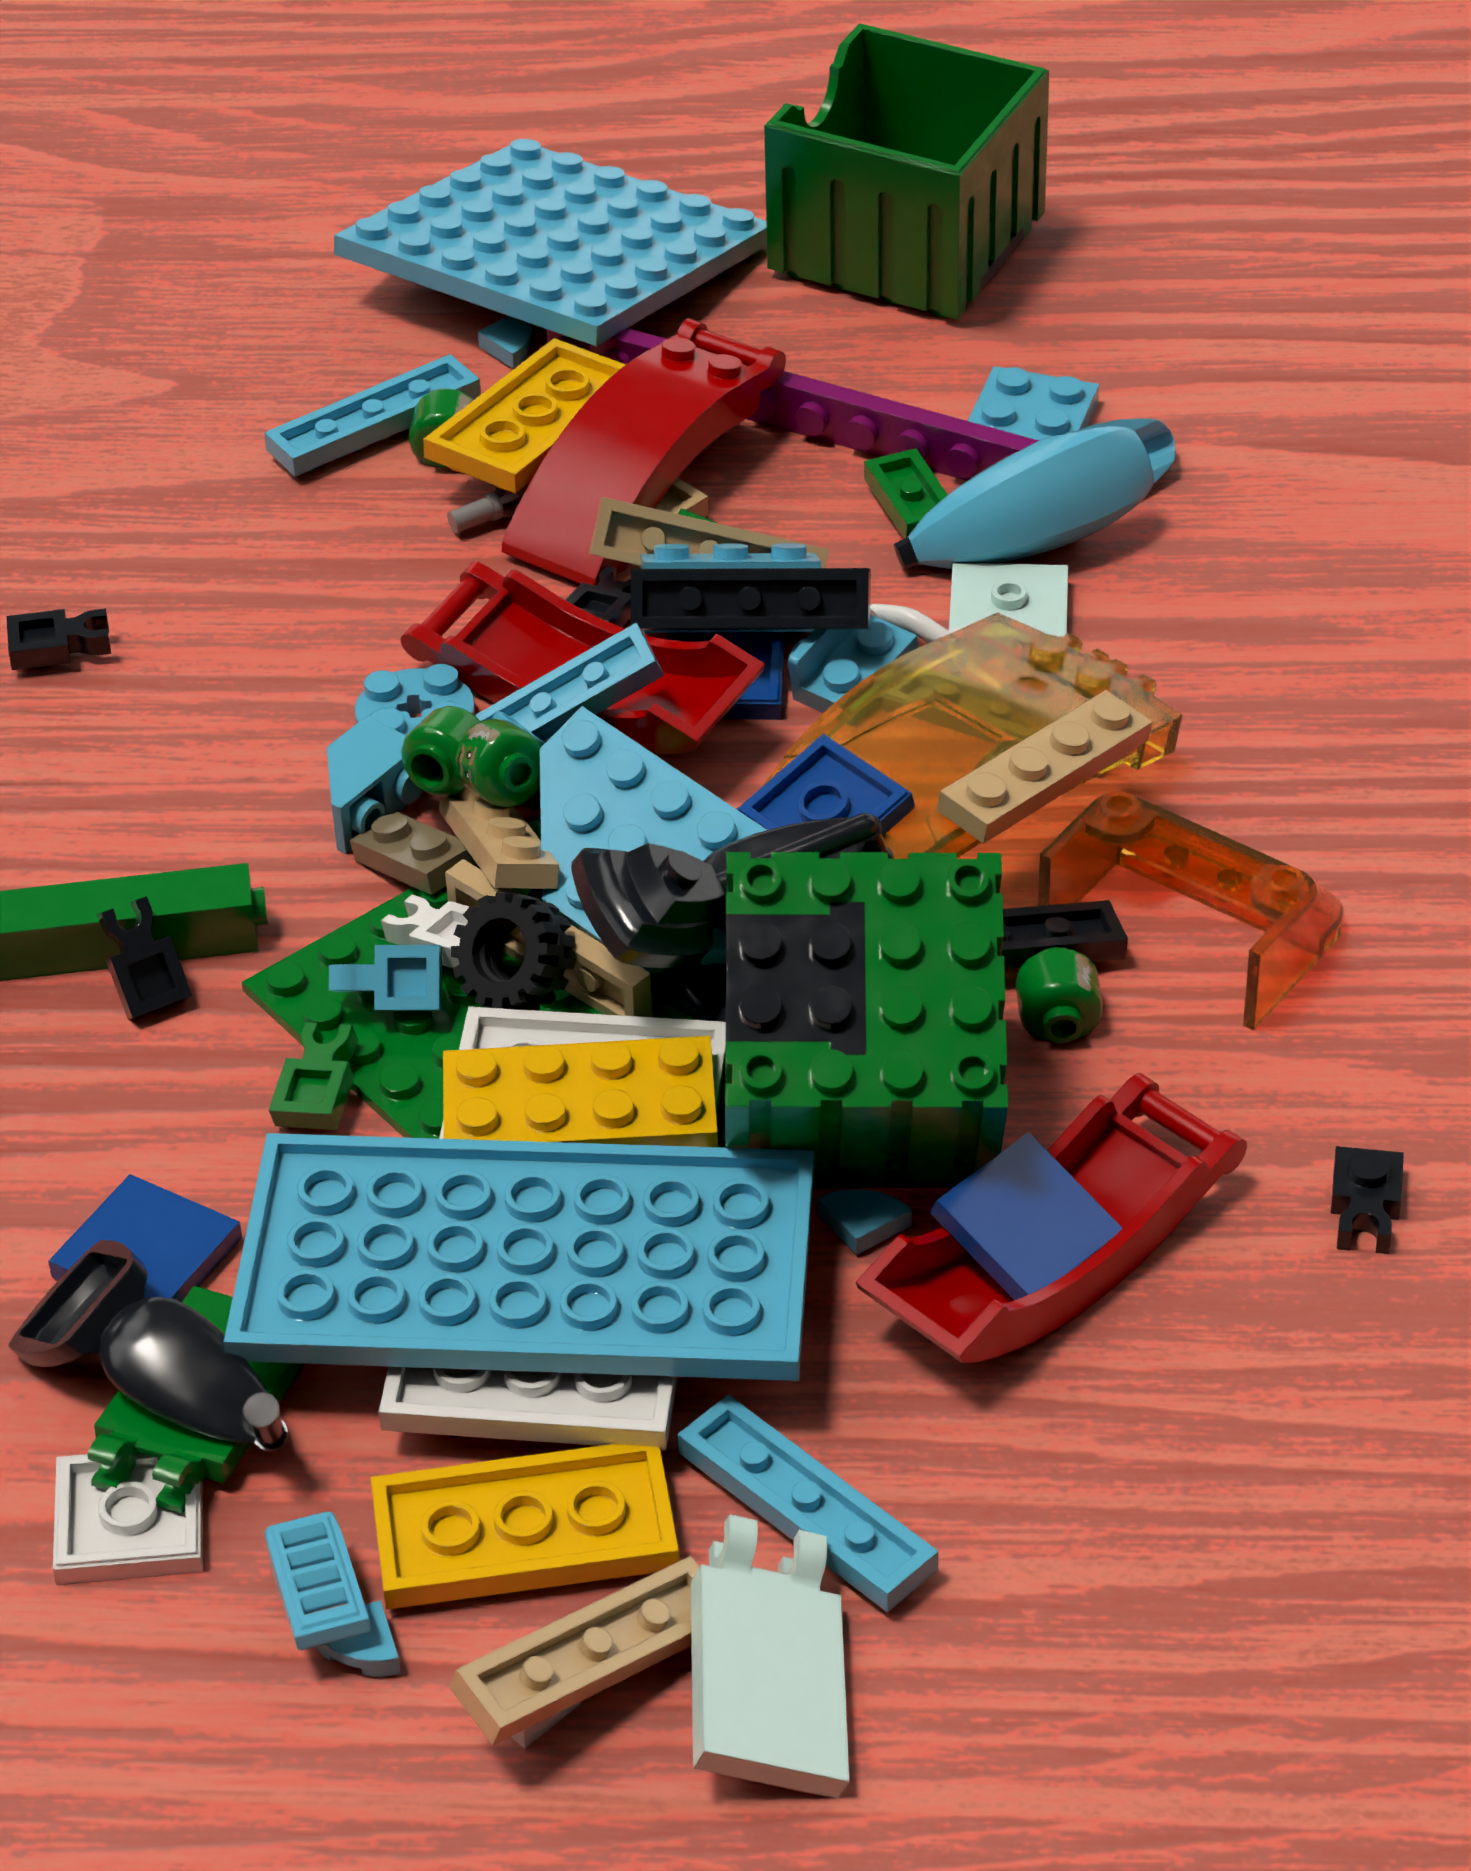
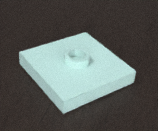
M953 562L949 630L963 628L970 631L976 640L977 652L1066 654L1068 565ZM963 647L956 648L953 650L961 652H970L968 649Z

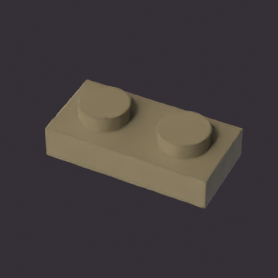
M399 812L378 818L369 829L350 839L355 861L431 895L446 887L445 872L462 859L478 867L459 838Z

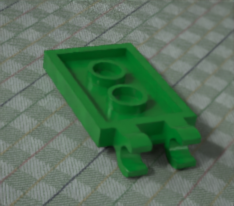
M193 1286L182 1303L198 1311L225 1335L233 1297ZM249 1362L259 1376L267 1393L273 1395L278 1403L305 1365V1363ZM118 1391L94 1424L96 1439L91 1444L87 1455L88 1460L101 1463V1465L93 1475L91 1484L104 1490L110 1487L117 1488L119 1483L128 1482L133 1469L137 1465L136 1457L139 1452L157 1457L158 1462L153 1469L152 1478L153 1480L165 1483L155 1499L157 1506L183 1513L185 1512V1501L187 1499L185 1498V1493L190 1495L195 1485H198L200 1481L202 1483L205 1478L225 1484L251 1444H239L217 1439L183 1428L150 1413L127 1398L121 1391Z

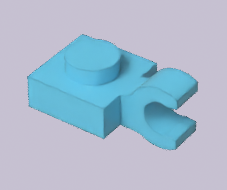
M375 945V964L329 965V991L374 992V1010L442 1011V946Z

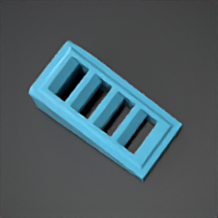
M327 1511L271 1525L265 1530L264 1536L272 1576L297 1650L321 1646L367 1634V1632L371 1631L365 1604L343 1534L334 1513Z

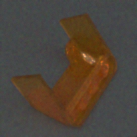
M1112 792L1095 799L1040 853L1038 906L1079 903L1117 864L1265 932L1249 950L1243 1026L1253 1031L1332 947L1342 932L1344 908L1341 901L1307 873L1126 792Z

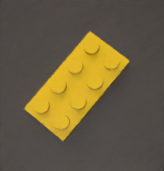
M554 338L423 439L424 458L447 466L453 471L462 472L493 484L499 489L517 493L531 482L545 456L580 408L612 375L626 364Z
M711 1036L443 1051L444 1139L718 1147Z
M609 1444L370 1477L386 1610L656 1573L679 1562V1549L660 1447Z

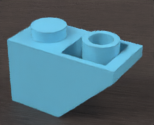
M368 715L327 746L336 847L338 851L344 854L352 850L350 839L365 832L378 818L401 811L408 804L416 801L424 792V790L417 787L411 781L402 763L401 749L407 735Z

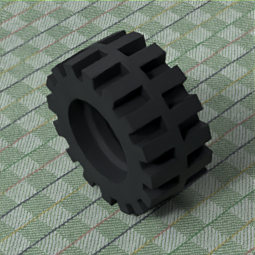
M500 892L496 893V896L486 895L478 899L480 908L469 907L463 914L468 921L467 924H457L453 935L460 938L459 946H451V957L459 958L460 963L452 968L455 978L466 980L461 987L463 992L467 996L476 997V1003L490 1008L540 1010V1004L550 1005L557 999L553 990H565L569 983V980L563 976L565 969L574 970L576 960L568 957V950L576 948L574 936L565 935V931L571 927L567 918L557 915L560 909L554 904L527 895ZM519 926L525 939L526 951L520 969L509 979L502 966L501 953L503 943L508 934Z

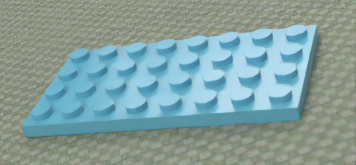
M267 1133L224 1338L225 1353L241 1356L249 1362L799 1381L814 1183V1150Z

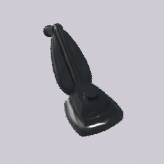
M861 813L851 818L813 820L755 833L725 845L712 852L703 861L683 851L647 843L629 852L584 848L572 861L571 870L582 907L594 930L611 955L616 960L629 965L668 969L683 968L699 963L713 945L714 928L726 931V852H751V858H771V852H819V858H840V852H888V859H894V855L885 844L881 833V821L872 814Z
M101 1240L86 1251L47 1292L9 1342V1348L24 1362L33 1366L49 1367L60 1364H72L90 1373H106L109 1381L127 1398L150 1413L183 1428L239 1444H256L259 1449L264 1451L279 1449L288 1438L287 1426L279 1417L280 1407L278 1401L273 1395L267 1393L259 1376L245 1358L225 1353V1335L198 1311L176 1299L165 1297L146 1298L144 1290L148 1273L145 1264L128 1247L117 1241Z

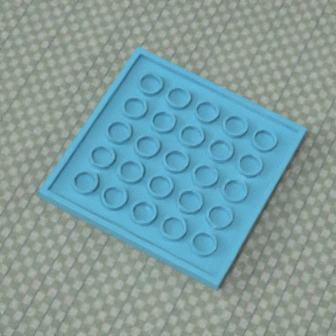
M517 139L512 141L507 147L493 154L481 157V160L464 169L453 171L450 176L432 185L422 187L419 192L401 201L393 202L388 205V208L368 218H362L355 225L335 234L334 255L598 346L766 247L767 232L766 221L754 217V214L749 210L741 208L728 209L711 203V200L703 195H686L667 189V185L660 181H643L625 175V172L618 167H600L583 161L582 157L578 154L569 152L557 153L542 148L541 144L535 140Z

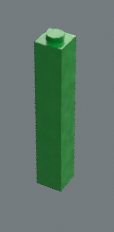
M241 863L0 891V981L108 969L105 959L118 955L121 952L118 944L102 930L97 914L114 909L118 924L125 929H131L136 923V913L130 902L147 896L153 911L151 934L154 941L170 936L179 960L258 951L256 926L268 924L264 887L252 888L249 864Z

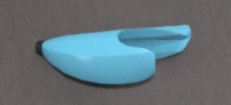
M1121 419L1095 424L1067 434L1040 440L1005 457L951 491L923 516L907 538L894 543V550L898 561L904 570L919 564L952 569L953 562L1003 563L1047 552L1090 536L1114 523L1137 506L1149 493L1153 484L1172 465L1176 456L1175 440L1172 432L1160 420Z

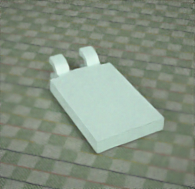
M729 1514L724 1522V1543L713 1541L708 1549L709 1566L701 1564L691 1581L693 1769L838 1799L849 1783L841 1595L820 1591L827 1559V1536L799 1530L794 1537V1557L783 1556L778 1563V1572L752 1567V1562L757 1545V1520Z

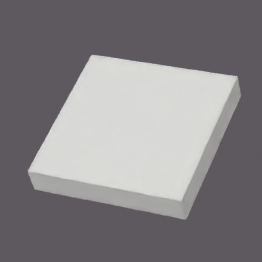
M139 1452L136 1457L137 1465L133 1469L128 1482L119 1483L117 1488L110 1487L107 1490L92 1486L91 1479L101 1463L88 1460L87 1454L56 1457L53 1574L56 1585L203 1572V1482L201 1483L200 1481L198 1485L196 1484L190 1495L185 1493V1512L179 1513L157 1506L155 1499L165 1483L153 1480L152 1478L153 1469L158 1462L157 1457Z

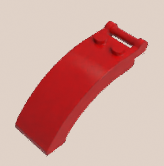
M690 318L686 319L679 327L676 335L665 339L662 343L637 356L612 375L571 419L545 456L522 496L502 540L501 552L578 583L583 582L597 585L599 583V573L606 566L616 568L617 575L623 572L628 563L589 554L601 497L655 509L674 481L699 453L720 435L755 414L759 406L761 391L776 383L783 374L786 365L785 353L771 347H764L762 350L710 332L704 323Z
M475 561L461 573L459 577L460 584L422 624L415 623L411 625L401 636L400 641L403 649L413 659L421 662L428 660L434 665L447 664L454 667L458 671L461 682L493 703H497L625 628L607 622L578 608L518 570H511L504 577L485 564ZM477 599H489L484 607L456 636H448L446 639L442 637ZM718 634L714 635L711 640L702 642L674 641L645 635L664 676L596 714V716L653 754L686 752L695 749L764 671L765 663Z
M1137 1073L1130 1077L1110 1100L1103 1095L1096 1096L1047 1149L1054 1159L1123 1228L1080 1265L1040 1290L1014 1300L944 1227L913 1238H907L903 1234H899L855 1283L860 1291L961 1363L980 1362L1010 1353L1063 1326L1096 1303L1125 1279L1166 1239L1223 1174L1227 1175L1238 1167L1246 1154L1247 1142L1231 1130L1225 1129L1221 1132L1159 1093V1085L1142 1073ZM1145 1115L1201 1153L1198 1157L1191 1156L1188 1158L1132 1120L1135 1117Z

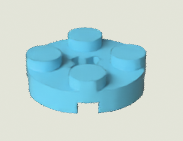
M435 664L427 669L414 668L395 672L387 670L375 671L364 679V691L357 698L355 704L356 724L368 715L405 735H408L424 718L438 708L445 706L460 707L475 715L474 699L470 689L459 680L457 669L447 664ZM421 713L422 716L410 718L409 714Z

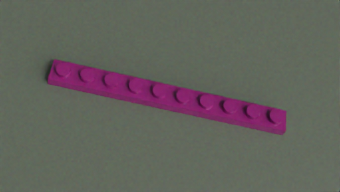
M626 328L598 346H594L546 329L547 343L555 338L623 364L629 363L637 356L666 339ZM783 371L782 376L776 383L761 391L757 411L746 419L879 457L916 448L931 471L966 481L1005 457L1039 441Z

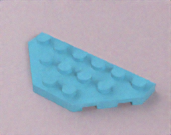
M583 706L540 748L541 850L550 852L559 863L557 889H542V899L544 902L552 903L560 909L557 915L566 917L572 926L584 931L602 944L603 942L594 930L582 907L572 876L571 863L582 849L599 848L629 852L647 843L683 851L703 861L712 852L729 843L767 830ZM714 928L713 945L701 960L702 965L726 963V931ZM643 967L650 974L664 972V968Z

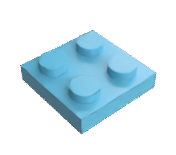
M993 366L968 421L1039 441L1047 437L1067 434L1088 427L1099 402V384L1080 381L1070 376L1055 377L1026 372L1016 367L1002 368Z

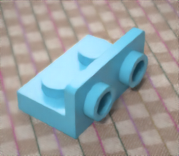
M871 615L870 630H813L806 639H802L795 644L788 658L787 666L790 674L793 700L851 726L888 686L906 662L909 663L919 652L917 635Z

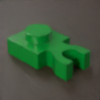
M305 1022L301 1034V1041L305 1050L302 1059H285L268 1110L275 1126L338 1130L354 1080L348 1061L355 1053L358 1038L351 1024H340L337 1037L329 1043L322 1044L324 1038L318 1023Z

